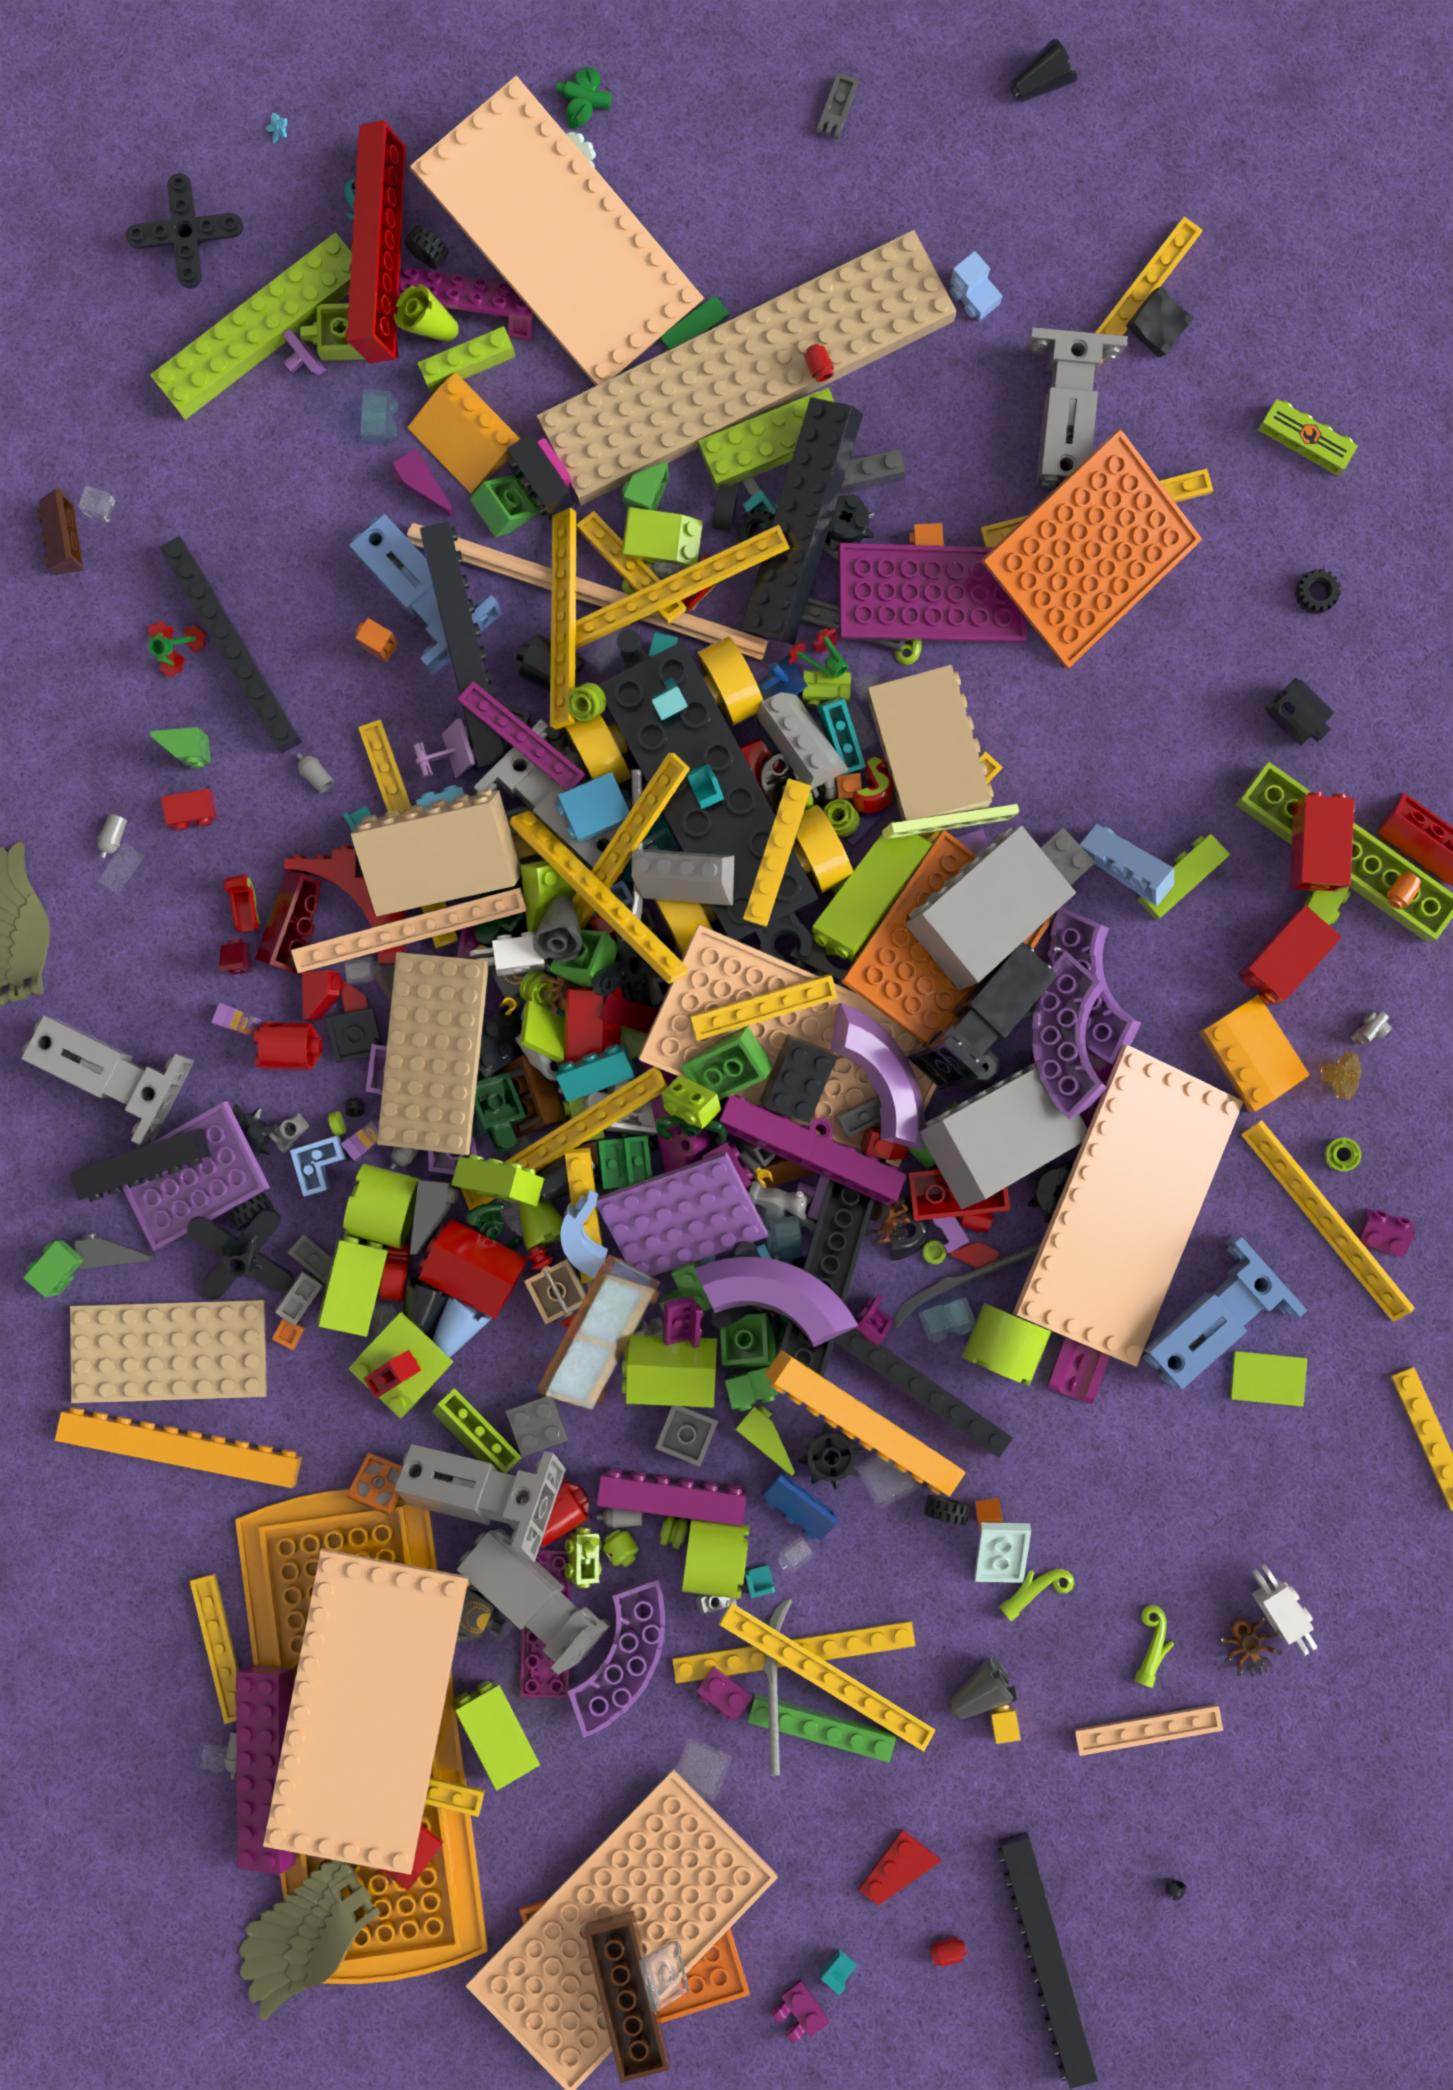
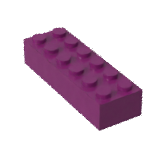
M608 1467L607 1471L603 1470L597 1506L743 1526L747 1495L746 1490H742L741 1485L728 1484L727 1487H719L718 1482L704 1480L703 1484L694 1483V1479L680 1477V1481L670 1480V1476L665 1474L647 1477L646 1472L633 1470L632 1474L622 1473L623 1469Z

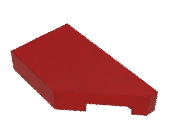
M341 980V994L345 1012L369 1007L366 995L346 981Z
M975 1242L949 1253V1255L978 1268L996 1261L1000 1252L980 1242Z

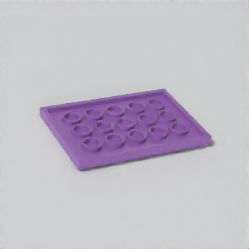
M228 1101L218 1104L150 1143L153 1144L187 1131L202 1128L211 1156L202 1159V1164L190 1168L188 1164L182 1166V1171L168 1174V1171L162 1172V1178L148 1181V1178L142 1179L143 1184L136 1187L122 1186L153 1251L159 1250L188 1234L187 1226L193 1217L203 1216L213 1220L270 1188Z
M727 1151L599 1196L596 1202L598 1210L636 1281L733 1249L739 1241H749L751 1243L767 1237L768 1233Z

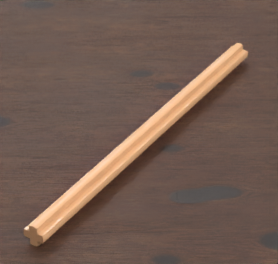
M412 523L411 528L409 527L407 539L414 546L424 549L419 529L425 526ZM458 538V541H454L456 551H461L463 562L551 591L552 568ZM576 577L577 600L604 608L630 595ZM656 612L639 619L640 621L710 644H714L729 636L741 654L763 661L769 640L687 613H682L670 624H667Z

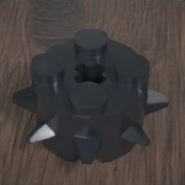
M854 494L839 496L825 540L828 546L830 544V550L834 551L840 543H861L863 538H873L875 534L867 526L869 519L874 516V513L868 512L864 503Z
M234 1104L233 1113L242 1132L245 1131L244 1136H246L254 1156L258 1157L261 1154L270 1155L271 1151L267 1147L269 1142L268 1135L275 1131V1127L267 1126L260 1118L261 1108L258 1107L252 1113H246L242 1111L238 1104Z
M1068 1161L1062 1169H1053L1046 1163L1043 1165L1044 1173L1039 1175L1037 1179H1027V1183L1033 1187V1198L1027 1205L1028 1207L1038 1206L1044 1212V1223L1048 1224L1052 1219L1059 1201V1196L1054 1197L1053 1195L1056 1191L1055 1187L1058 1186V1189H1064L1072 1170V1162Z
M827 1422L823 1424L822 1432L817 1433L814 1437L804 1435L803 1439L808 1445L807 1455L798 1459V1463L810 1466L813 1472L810 1481L812 1484L823 1479L824 1481H831L834 1489H838L840 1480L847 1477V1475L858 1477L859 1473L854 1467L856 1456L864 1452V1448L853 1447L847 1435L831 1430ZM829 1450H833L834 1453L837 1452L833 1461L824 1458Z

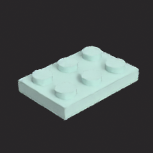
M981 1522L974 1572L975 1582L1023 1583L1031 1535L1030 1523Z

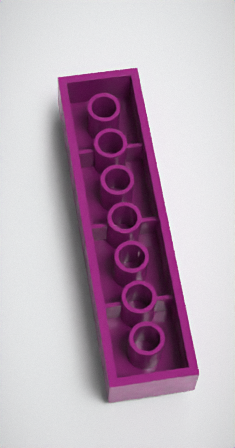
M251 1664L236 1671L237 1869L281 1874L296 1865L295 1852L263 1846L294 1690V1668Z

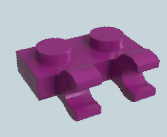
M801 1979L781 1993L784 2001L771 2010L772 2016L777 2023L782 2022L791 2011L797 2018L798 2022L786 2030L787 2037L792 2044L797 2042L805 2032L809 2037H812L830 2023L828 2017Z

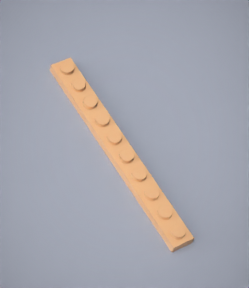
M520 887L291 950L297 972L301 973L525 912L527 907Z

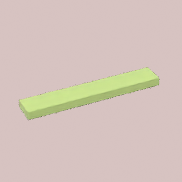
M1017 804L896 822L882 830L884 839L1007 821L1018 814L1019 808Z

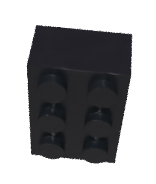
M531 433L507 448L509 457L506 459L509 463V469L515 478L520 476L519 479L523 484L521 485L528 497L533 496L532 498L536 503L534 505L541 516L546 515L551 520L552 515L572 506L569 489Z
M787 1034L760 1102L765 1108L809 1124L837 1056L831 1050Z

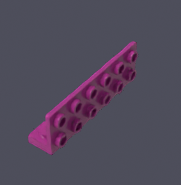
M402 268L399 277L398 299L408 287L412 285L418 287V284L427 287L443 307L509 317L508 336L532 340L534 313L507 282H495L483 278H469L461 275L443 274L437 271L417 270L416 268Z

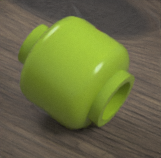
M618 1529L604 1539L603 1551L613 1566L623 1564L624 1567H627L636 1561L635 1555L639 1547L628 1531L621 1532Z

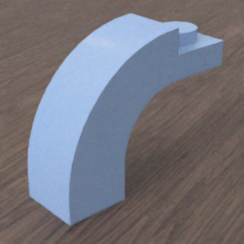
M589 1189L585 1197L582 1195L579 1197L575 1206L570 1203L568 1204L563 1217L560 1237L563 1251L568 1260L579 1271L594 1279L606 1261L608 1249L592 1241L583 1228V1224L596 1206L598 1193Z

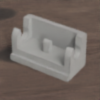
M302 1268L291 1287L276 1306L275 1313L296 1326L323 1284H321L319 1279L313 1278Z

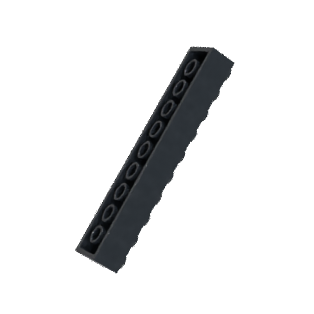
M810 397L772 524V528L777 525L780 526L790 549L761 562L742 625V630L752 635L790 645L795 644L863 417V413L852 405Z
M855 1148L858 1153L866 1155L863 1150ZM876 1157L879 1160L878 1162L885 1165L886 1159ZM829 1179L802 1270L827 1285L845 1304L875 1199ZM787 1318L776 1357L782 1350L824 1378L835 1338L813 1348L804 1332L792 1320Z

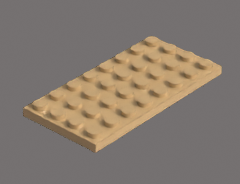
M396 952L378 1145L461 1155L470 1154L489 961Z
M265 1300L70 1306L71 1403L267 1396Z

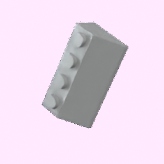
M780 692L761 702L756 717L802 783L811 785L812 790L848 771V767L797 695Z
M650 849L632 851V878L642 898L733 905V855Z

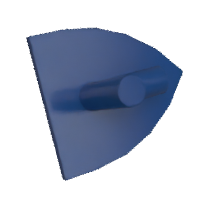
M786 656L778 663L772 662L769 665L770 671L759 686L763 701L780 692L796 695L808 687L795 663L792 665L788 664L790 656Z

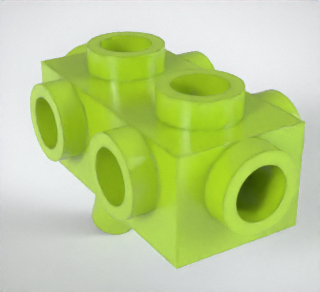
M576 1527V1532H570L569 1539L565 1540V1551L569 1554V1563L565 1565V1575L569 1578V1582L576 1584L577 1588H588L590 1583H599V1576L602 1571L599 1561V1551L602 1547L599 1533L591 1531L590 1527Z

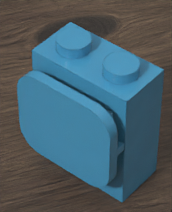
M612 772L559 794L558 803L555 804L560 816H565L569 825L565 827L571 839L575 838L577 844L612 831L613 828L623 823L630 812Z

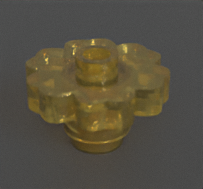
M1346 1051L1343 1056L1339 1057L1338 1062H1330L1323 1065L1321 1081L1333 1086V1091H1336L1335 1097L1339 1100L1350 1101L1351 1096H1355L1361 1077V1062H1359L1358 1054Z

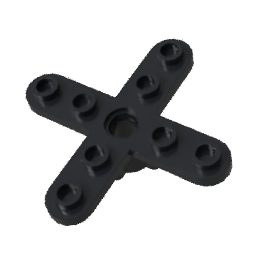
M177 173L169 178L167 184L171 220L131 225L126 231V239L131 247L135 249L174 245L178 281L183 287L192 289L197 287L202 279L199 255L201 243L237 237L243 231V223L241 218L234 213L195 217L191 181L186 175ZM186 234H191L189 237L184 238Z
M615 931L619 947L612 964L594 975L592 979L593 992L599 996H606L627 983L630 1001L653 1007L646 971L652 967L626 941H622V937ZM667 935L658 936L657 938L673 953L674 943L672 938Z
M272 1208L260 1210L238 1238L206 1217L196 1216L189 1221L187 1226L188 1234L221 1256V1259L201 1284V1292L206 1298H220L237 1277L242 1276L248 1278L253 1276L273 1290L280 1292L286 1291L291 1287L293 1282L291 1272L259 1252L280 1225L281 1217L276 1210Z
M739 1241L733 1248V1258L760 1257L757 1247L752 1242ZM805 1256L797 1257L788 1264L802 1269ZM746 1305L725 1309L717 1313L712 1308L709 1313L710 1322L717 1328H725L756 1309L758 1314L767 1313L775 1342H781L780 1329L783 1328L784 1321L779 1317L780 1314L760 1306Z

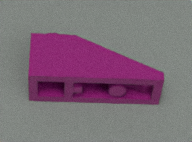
M417 449L392 462L395 468L392 474L399 485L404 483L410 492L447 515H455L452 506Z

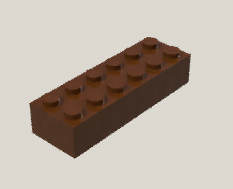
M630 1911L587 1922L584 1935L620 2083L668 2071L671 2061L635 1912Z

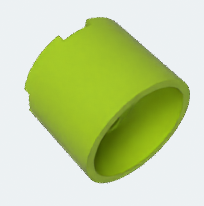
M364 1163L355 1180L359 1184L354 1186L352 1195L349 1196L343 1223V1228L346 1229L345 1234L402 1249L414 1221L418 1180L421 1179Z
M983 1303L962 1358L1029 1386L1051 1331Z
M691 1519L682 1592L741 1599L742 1592L738 1585H743L748 1549V1538H744V1535L749 1536L750 1525L743 1524V1526Z

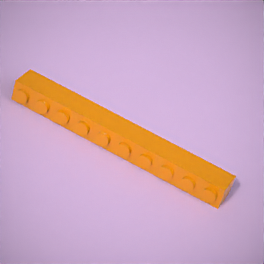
M780 1351L765 1373V1376L772 1381L770 1383L772 1388L781 1394L784 1390L790 1393L788 1398L798 1405L804 1402L807 1404L806 1409L818 1417L820 1413L826 1416L824 1421L834 1428L838 1425L843 1427L842 1433L851 1439L855 1437L860 1438L859 1443L870 1451L872 1448L877 1449L876 1454L885 1461L894 1460L895 1463L893 1465L902 1472L911 1471L912 1474L910 1476L919 1483L928 1482L927 1487L939 1495L942 1491L950 1497L966 1472L956 1464L784 1351Z
M70 1407L69 1410L62 1411L60 1414L55 1441L288 1488H293L297 1483L302 1457L296 1456V1451L282 1449L281 1453L272 1451L273 1447L260 1444L256 1448L249 1446V1442L243 1440H235L234 1443L226 1442V1438L223 1436L211 1435V1438L202 1437V1433L198 1431L188 1430L186 1434L178 1432L179 1428L173 1426H164V1429L156 1428L153 1422L141 1421L140 1424L131 1423L132 1419L128 1417L117 1416V1419L107 1418L108 1414L103 1412H93V1415L84 1413L85 1409Z

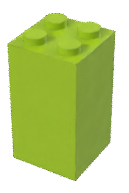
M344 1234L343 1238L337 1237L317 1319L319 1327L367 1337L388 1252L383 1247V1244L367 1240V1243L359 1242L358 1237Z
M630 1335L629 1344L624 1345L622 1364L623 1378H627L622 1379V1393L626 1394V1404L714 1408L717 1339L699 1338V1347L694 1348L689 1340L666 1346L662 1336Z
M488 1679L476 1686L477 1690L471 1694L465 1692L454 1699L455 1703L451 1706L491 1784L497 1791L540 1766V1763L500 1685L495 1680L490 1682Z

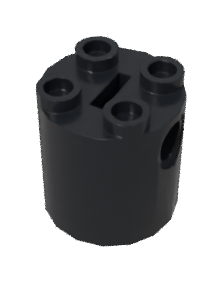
M537 634L524 642L517 654L516 660L519 677L550 691L551 640ZM575 652V675L577 672L582 671L586 661L577 652Z
M1295 677L1282 690L1284 695L1278 694L1264 709L1299 746L1304 744L1310 737L1318 743L1331 730L1326 722L1335 712L1302 679L1299 680Z

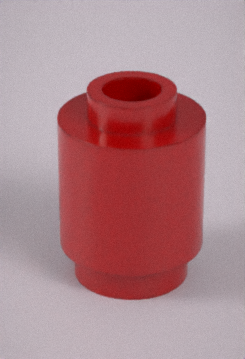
M819 344L811 345L806 349L807 352L803 356L812 378L816 379V382L826 381L834 375V366L825 346H820Z
M982 1213L956 1216V1219L961 1227L981 1233L982 1231H989L993 1214Z
M957 1936L936 1941L935 1945L929 1946L935 1966L941 1965V1967L962 1962L964 1961L963 1956L967 1955L963 1939L958 1940Z

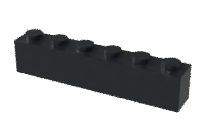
M199 1128L71 1172L70 1175L78 1200L88 1198L89 1202L104 1198L103 1193L105 1192L112 1195L123 1191L122 1186L128 1185L129 1188L142 1185V1179L148 1178V1181L162 1178V1172L168 1171V1174L182 1171V1166L188 1164L189 1168L202 1164V1159L211 1156L203 1130Z

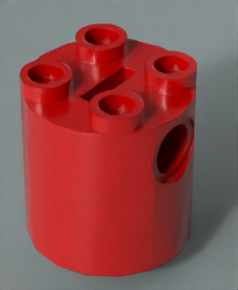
M263 1022L260 1024L259 1030L254 1032V1044L258 1045V1053L255 1056L256 1068H262L263 1070H312L322 1055V1038L316 1032L313 1023Z
M566 1478L562 1479L540 1545L542 1548L589 1519V1498L581 1485H573Z

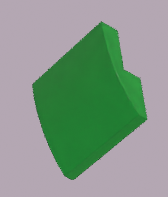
M648 1136L596 1141L601 1189L627 1187L652 1178Z

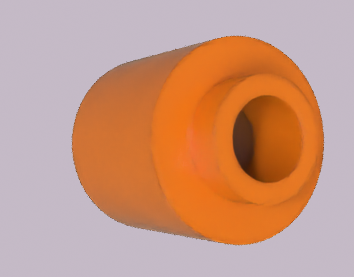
M1404 872L1403 875L1397 878L1386 894L1389 899L1388 903L1397 909L1401 907L1407 908L1419 891L1421 880L1410 872Z

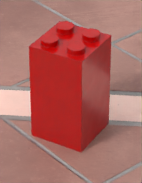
M1309 792L1308 795L1294 803L1289 889L1338 892L1351 885L1355 798H1347V794H1332V797L1323 796L1321 792Z
M1305 905L1292 912L1238 974L1242 976V983L1250 989L1254 987L1260 993L1258 995L1259 998L1266 1004L1272 1003L1275 1005L1284 1002L1342 936Z
M451 1218L446 1226L442 1225L436 1237L430 1241L426 1249L429 1252L428 1256L425 1255L419 1265L422 1271L418 1279L496 1319L511 1296L528 1259Z

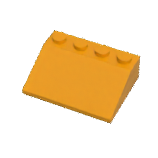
M456 372L435 391L407 427L471 495L507 462L506 458L509 457L507 448L520 440Z
M1258 995L1198 1032L1236 1093L1244 1101L1243 1104L1249 1113L1261 1109L1310 1075Z

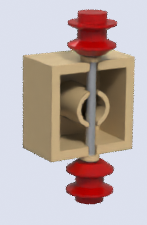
M542 1245L530 1250V1256L526 1259L533 1260L534 1265L531 1269H541V1272L524 1282L545 1324L564 1316L565 1319L562 1320L560 1326H566L568 1331L565 1336L570 1334L574 1338L585 1332L583 1327L587 1324L580 1323L579 1319L582 1314L575 1313L571 1315L572 1311L589 1303L591 1300L572 1263L566 1259L552 1267L546 1266L551 1263L553 1257H547L545 1252L548 1247L543 1249Z

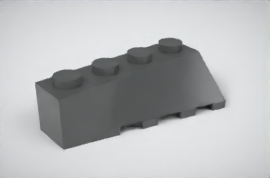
M897 449L871 456H851L840 494L904 480L906 470L901 450Z

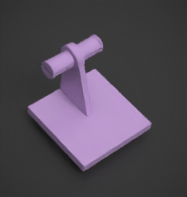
M461 718L456 719L442 733L447 750L426 755L423 743L414 745L417 755L416 763L420 765L424 778L433 775L429 764L431 761L449 758L455 778L461 777L475 764V753L470 748L468 730L463 725Z

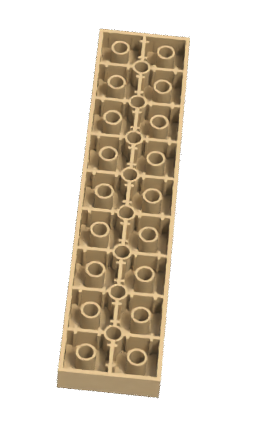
M912 230L537 415L538 423L549 445L570 474L572 490L580 506L624 485L626 481L630 482L632 475L663 462L669 463L697 449L698 440L784 406L954 322L957 311L915 230ZM814 344L826 347L834 366V375L823 382H816V379L812 378L803 357L807 352L806 349Z

